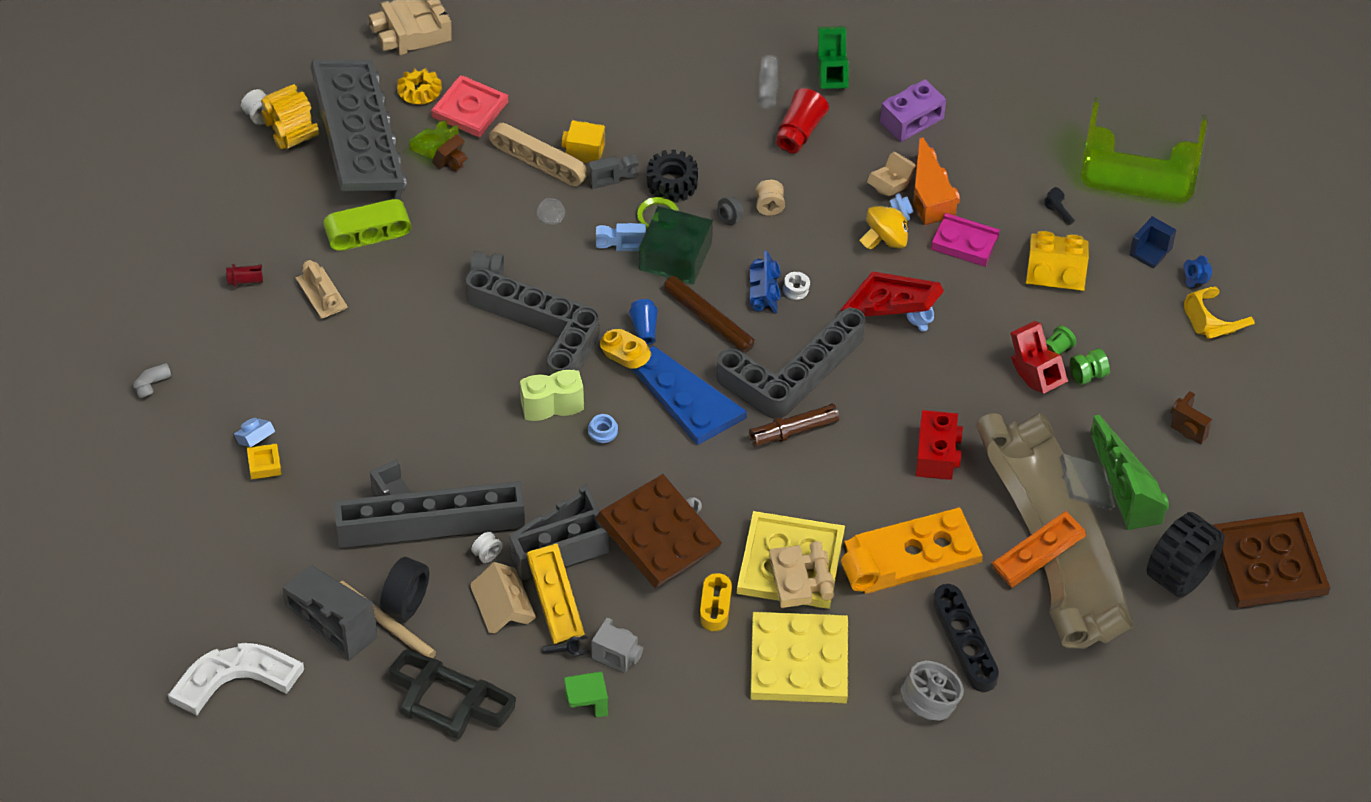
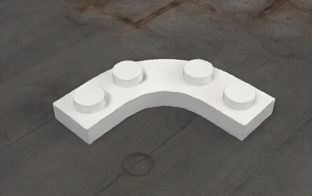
M240 643L238 647L218 651L217 648L194 662L169 693L168 697L170 703L197 715L212 694L223 683L235 678L248 677L259 680L287 694L304 671V666L302 662L259 644Z

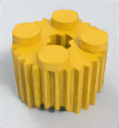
M295 84L266 95L261 99L264 109L261 111V116L267 127L272 125L275 131L273 138L280 150L288 149L319 135L317 123L311 124L312 117L309 110L312 108L310 102H308L303 91L297 93V86Z

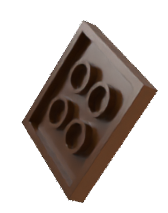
M664 474L604 508L595 517L654 588H657L713 553L722 544L719 538Z
M1303 512L1213 525L1225 534L1220 557L1238 608L1329 594L1330 585Z

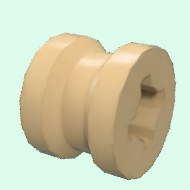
M765 180L757 184L755 187V195L758 199L756 204L757 210L767 216L781 213L785 208L783 185L776 180Z

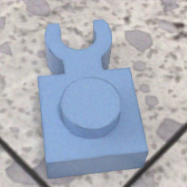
M617 223L616 229H611L605 225L596 226L597 248H608L611 245H616V251H645L646 224Z

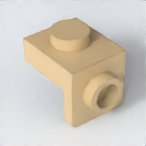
M893 152L889 155L885 167L870 173L867 183L875 187L878 193L892 196L907 189L916 165L900 154Z

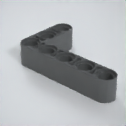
M473 269L466 276L467 301L474 307L559 337L547 358L548 376L562 370H581L599 339V313L596 309L486 269Z
M856 308L843 310L776 375L739 350L732 348L724 349L717 358V380L723 387L768 417L774 419L778 417L783 418L861 344L865 326L864 313Z

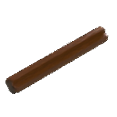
M671 276L665 281L664 289L742 352L747 353L754 347L755 340L752 336L678 277Z

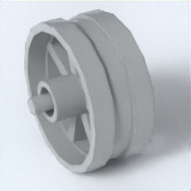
M933 661L916 663L911 668L901 688L903 700L911 710L926 719L937 721L947 719L954 712L964 692L962 682L958 676L947 666Z

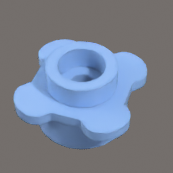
M931 307L928 311L907 313V318L911 324L918 326L919 330L924 332L928 330L927 324L934 320V311Z

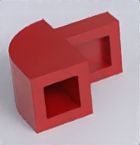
M1033 321L1010 332L1016 353L1011 356L1017 373L1031 389L1044 394L1068 382L1062 357L1048 350L1041 323Z

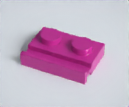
M945 213L944 219L932 241L931 250L986 267L995 243L999 238L1000 230Z

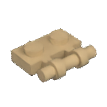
M815 541L809 545L811 551L809 555H802L800 545L769 549V559L781 608L812 604V593L821 592L822 599L824 600L834 597L832 588L835 584L832 574L828 572L827 564L829 559L827 552L822 548L821 542ZM815 569L816 577L808 578L806 570Z

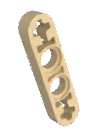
M499 123L489 133L490 141L499 150L571 186H579L588 176V169L580 160L506 123Z

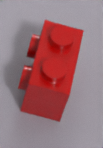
M922 410L916 477L952 480L954 468L960 469L961 450H956V444L962 443L963 426H957L958 413Z

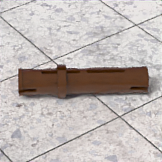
M831 403L789 418L782 419L778 417L772 423L750 428L749 437L751 441L755 440L752 442L754 447H759L776 440L783 442L789 436L839 422L838 409L833 411V409H836V405Z

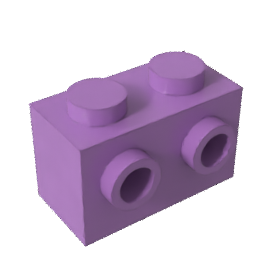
M925 79L916 85L909 86L905 91L894 97L887 98L881 104L880 123L902 142L944 119L946 98Z

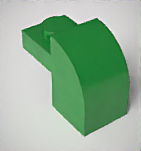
M817 27V72L821 89L849 88L846 27Z

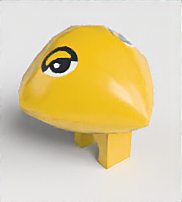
M872 206L868 208L867 224L871 229L860 239L861 243L870 250L882 240L885 241L888 247L905 248L908 242V227L903 213L896 208L888 206Z

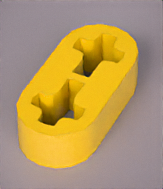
M711 574L705 579L703 584L700 623L709 631H720L728 623L732 584L729 577L724 574ZM715 586H721L719 597L714 596ZM712 608H718L717 619L711 618Z

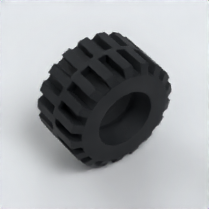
M1194 512L1184 514L1165 531L1153 549L1147 565V576L1178 598L1184 597L1197 588L1214 567L1222 552L1225 534Z

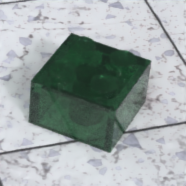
M657 206L639 246V270L667 278L676 276L681 281L694 285L712 244L713 220Z

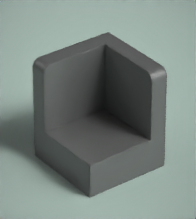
M393 460L370 471L371 489L374 497L411 493L401 478L400 464L397 460Z

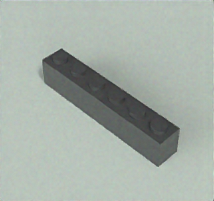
M521 481L334 501L339 548L516 529L525 526Z

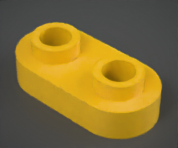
M623 329L609 330L600 340V347L605 356L627 368H639L646 364L651 357V351L647 343Z

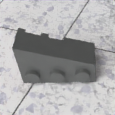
M587 484L579 488V493L567 501L563 499L558 502L556 508L545 516L539 515L510 535L511 559L521 581L533 578L526 555L529 551L558 543L564 567L609 553V534L595 518L600 511Z
M310 565L282 587L285 605L349 661L377 639V620L375 618L373 602L338 582L325 572Z

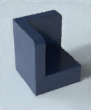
M1152 216L1134 235L1130 256L1151 268H1155L1173 248L1176 229Z

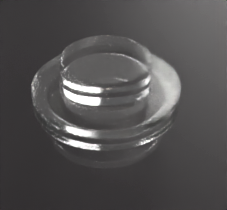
M555 198L544 199L537 208V218L543 224L556 225L565 218V208Z

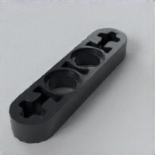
M943 584L935 590L934 609L970 685L977 691L989 692L997 685L998 667L961 590L955 585ZM947 596L949 600H953L952 611H950L948 601L942 600L943 597ZM954 620H963L968 624V627L964 630H957L953 628L951 623ZM967 645H975L980 649V653L971 656L966 654L963 648ZM979 664H981L983 674L989 676V679L985 680L983 676H978Z

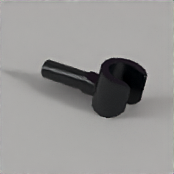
M1053 187L1047 193L1044 201L1045 206L1051 210L1056 209L1066 222L1071 225L1075 220L1061 203L1065 199V195L1061 189Z
M586 635L571 637L562 644L543 646V653L564 651L575 656L586 654L590 649L580 650L578 642L588 637Z

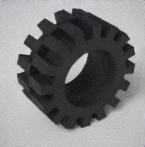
M671 149V154L664 150L661 156L656 153L653 159L650 158L647 166V188H649L651 195L655 193V197H664V199L668 200L671 198L674 203H678L680 197L683 201L688 199V195L692 197L694 190H697L698 168L696 160L693 161V157L690 154L686 157V152L681 151L680 154H676V149ZM667 173H677L680 174L682 177L678 179H668L663 177V175Z

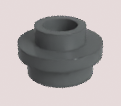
M724 197L718 202L717 213L719 218L727 225H734L742 218L743 207L737 198Z

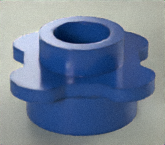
M1200 255L1195 260L1187 259L1185 261L1184 269L1187 277L1185 283L1188 287L1193 288L1197 283L1205 284L1210 280L1212 267L1205 256Z

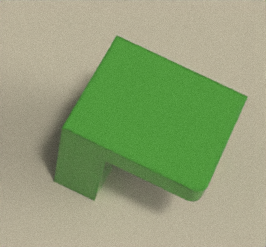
M602 671L564 677V693L570 707L593 704L595 718L608 716V696Z

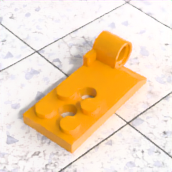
M959 507L857 534L851 539L844 541L847 553L842 557L841 564L852 589L864 591L867 594L982 563L983 555ZM942 538L949 541L950 544L941 547L935 544L934 541ZM909 546H915L919 548L921 552L918 554H910L906 552L905 548Z

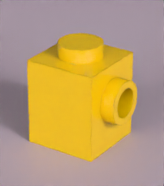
M572 120L569 131H564L562 137V148H566V154L580 160L582 163L601 159L605 147V125Z

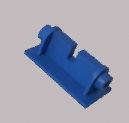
M767 250L764 251V260L755 259L750 265V284L753 287H750L749 303L755 311H762L764 307L770 306L775 314L777 313V301L781 299L780 289L777 285V278L781 276L778 262L772 260Z

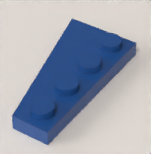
M655 346L649 348L651 357L648 362L639 368L632 369L696 445L705 442L747 418V411Z

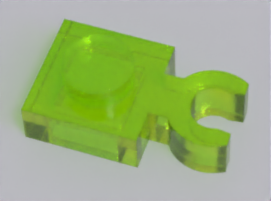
M444 120L437 124L435 130L426 128L409 140L410 150L432 159L440 146L454 135H459L458 126L455 125L447 129V121Z

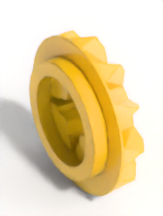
M414 68L412 73L404 72L403 77L398 79L397 91L399 96L411 104L432 102L440 95L442 90L441 79H438L436 72L429 73L426 68L422 71H417ZM419 82L424 83L421 84L420 87L417 88V90H415V85H418Z

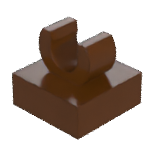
M458 134L454 135L437 149L432 163L439 170L448 163L454 172H458L464 167L463 163L468 159L461 151L465 141Z

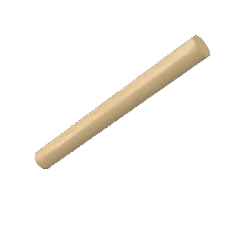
M341 581V582H340V583H342L343 585L347 586L348 588H350V589H352L353 591H355V592H357L358 594H360L358 591H356L354 588H352V587H351L349 584H347L345 581ZM374 604L377 623L415 652L434 658L436 651Z

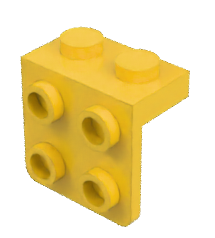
M1039 231L1037 234H1031L1026 284L1084 291L1089 260V242L1083 240L1082 236L1074 234L1067 235L1066 237L1055 236L1054 233L1048 231Z

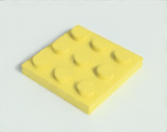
M753 511L737 585V594L779 601L769 559V549L800 545L802 555H809L811 553L809 545L815 541L821 542L823 550L827 552L829 559L827 568L828 572L832 574L835 584L845 526ZM815 569L806 570L808 578L816 577ZM821 592L812 593V604L807 605L830 609L832 599L824 600L822 599Z
M753 612L751 700L847 703L848 615Z

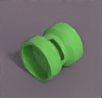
M1100 348L1089 351L1088 355L1083 356L1079 354L1070 358V370L1074 380L1079 385L1089 383L1094 377L1101 379L1110 374L1109 361L1104 351Z

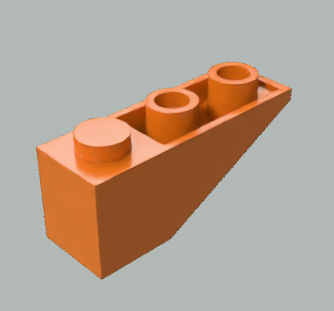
M923 137L919 139L913 206L923 224L928 225L942 221L945 213L956 216L960 197L955 187L952 188L949 183L945 168L940 167L937 162L934 149L928 146Z

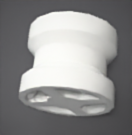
M260 89L250 91L241 101V109L250 115V119L257 125L265 124L261 116V111L264 110L261 99L266 94Z

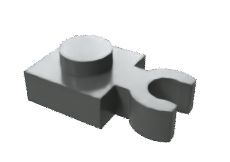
M628 155L620 161L614 156L589 162V182L591 188L596 189L617 184L620 177L633 178L638 176L636 166L639 163L636 156Z

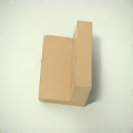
M493 562L471 583V589L489 633L496 634L510 620L528 625L536 618L516 568Z

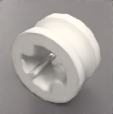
M801 272L787 274L784 279L783 294L791 300H800L806 297L810 287L808 276ZM797 283L800 284L799 288L793 287V284Z
M486 532L475 540L471 551L475 556H479L483 563H488L499 555L503 543L499 539H495V535L491 532Z

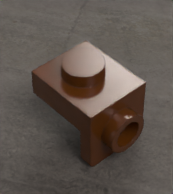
M1189 391L1183 399L1178 398L1172 406L1170 412L1173 414L1171 428L1182 433L1186 438L1202 445L1208 437L1212 419L1192 408L1195 393Z

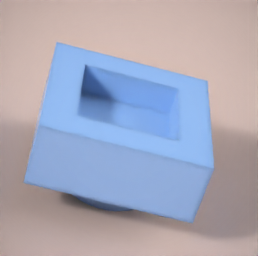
M252 418L241 425L242 429L234 433V436L239 445L252 447L273 434L275 430L270 421Z

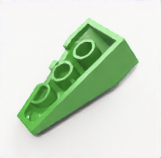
M1094 415L1090 435L1127 530L1163 524L1165 511L1169 509L1166 493H1161L1155 478L1100 415Z

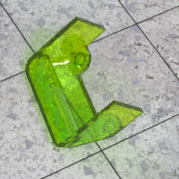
M1095 97L1081 170L1083 183L1094 189L1176 203H1184L1190 200L1195 191L1208 122L1207 115H1201L1197 142L1181 141L1177 143L1172 149L1169 161L1115 152L1114 133L1106 127L1096 126L1100 98Z

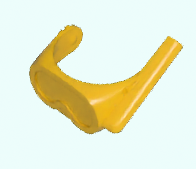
M1216 286L1192 292L1185 299L1184 310L1192 323L1194 331L1197 334L1205 335L1207 339H1212L1224 334H1232L1236 330L1254 325L1252 316L1234 322H1225L1208 312L1202 299H1211L1218 296L1220 291Z

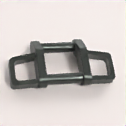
M404 650L389 667L388 680L409 690L401 707V714L408 718L412 716L449 731V735L456 739H460L464 734L470 718L499 728L515 709L516 697L488 681L483 679L477 681L443 666L442 661ZM405 664L423 668L416 679L399 672ZM437 677L470 691L462 701L454 719L419 705L422 696ZM486 696L505 705L499 713L479 707Z

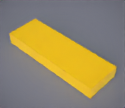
M558 543L527 552V559L552 643L556 644L569 640L574 636L585 635Z

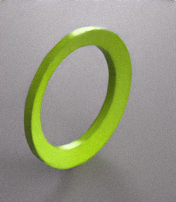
M653 197L641 203L637 211V217L640 224H646V229L654 232H663L677 224L679 210L671 200ZM655 204L665 205L672 210L674 218L667 226L653 227L644 221V210Z

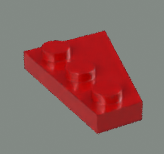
M872 271L840 311L856 308L864 313L865 317L928 311L944 290L940 282Z

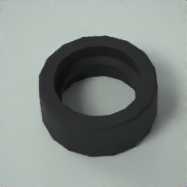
M408 557L400 558L390 570L384 583L380 599L381 610L403 621L409 620L416 613L426 593L430 576L429 567Z

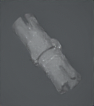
M772 55L764 56L761 59V74L758 76L757 85L760 88L758 104L763 108H772L776 104V89L779 87L780 79L777 76L779 60Z

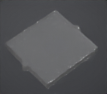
M1066 454L1060 456L1063 470L1062 478L1066 482L1069 498L1110 510L1115 507L1111 492L1112 485L1109 484L1105 466Z

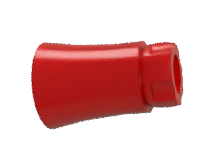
M800 88L794 92L790 107L779 127L776 143L782 150L789 153L799 152L802 145L808 141L815 127L828 113L829 104L821 94L807 88Z

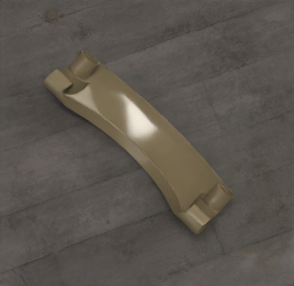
M1039 412L1021 424L1013 421L1008 425H1005L1002 416L998 413L987 414L980 418L977 422V429L988 457L1017 505L1031 535L1065 511L1085 530L1086 536L1044 565L1051 592V608L1049 613L1062 645L1066 648L1085 649L1099 640L1106 644L1131 630L1133 623L1109 548L1082 487L1047 418Z

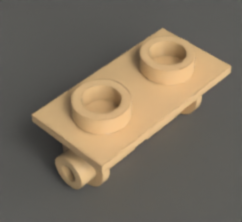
M312 260L306 261L303 264V275L296 277V280L320 318L323 319L347 309V304L323 267H320L317 262Z

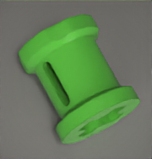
M1062 325L1057 326L1053 331V335L1047 340L1045 339L1048 350L1059 355L1067 349H1072L1077 343L1072 331Z

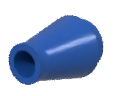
M640 299L631 304L629 315L637 337L643 339L647 345H651L656 341L655 331L658 308L652 300Z

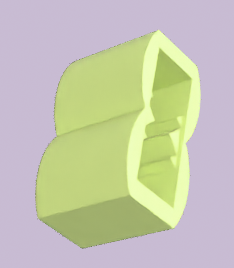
M562 370L550 376L532 375L520 381V398L525 420H544L554 414L569 416L584 410V391L580 372L577 370Z

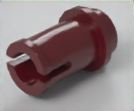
M232 264V267H226L227 285L237 287V284L263 283L262 265L235 267V264Z

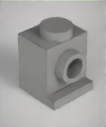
M610 618L605 619L592 640V659L623 673L628 671L632 663L637 664L643 652V647L638 645V637L634 636L627 629H618L612 626V619Z

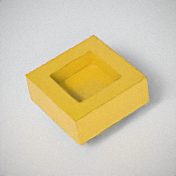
M277 444L247 448L251 480L282 475Z

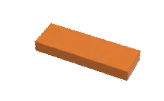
M1065 511L992 562L993 569L1013 588L1086 536L1085 530Z

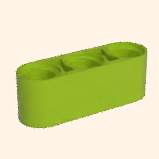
M398 199L335 212L328 215L323 221L330 246L337 251L400 238L408 234L412 227L404 203Z

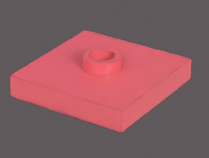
M460 75L431 110L432 118L480 138L509 102V98L505 93Z

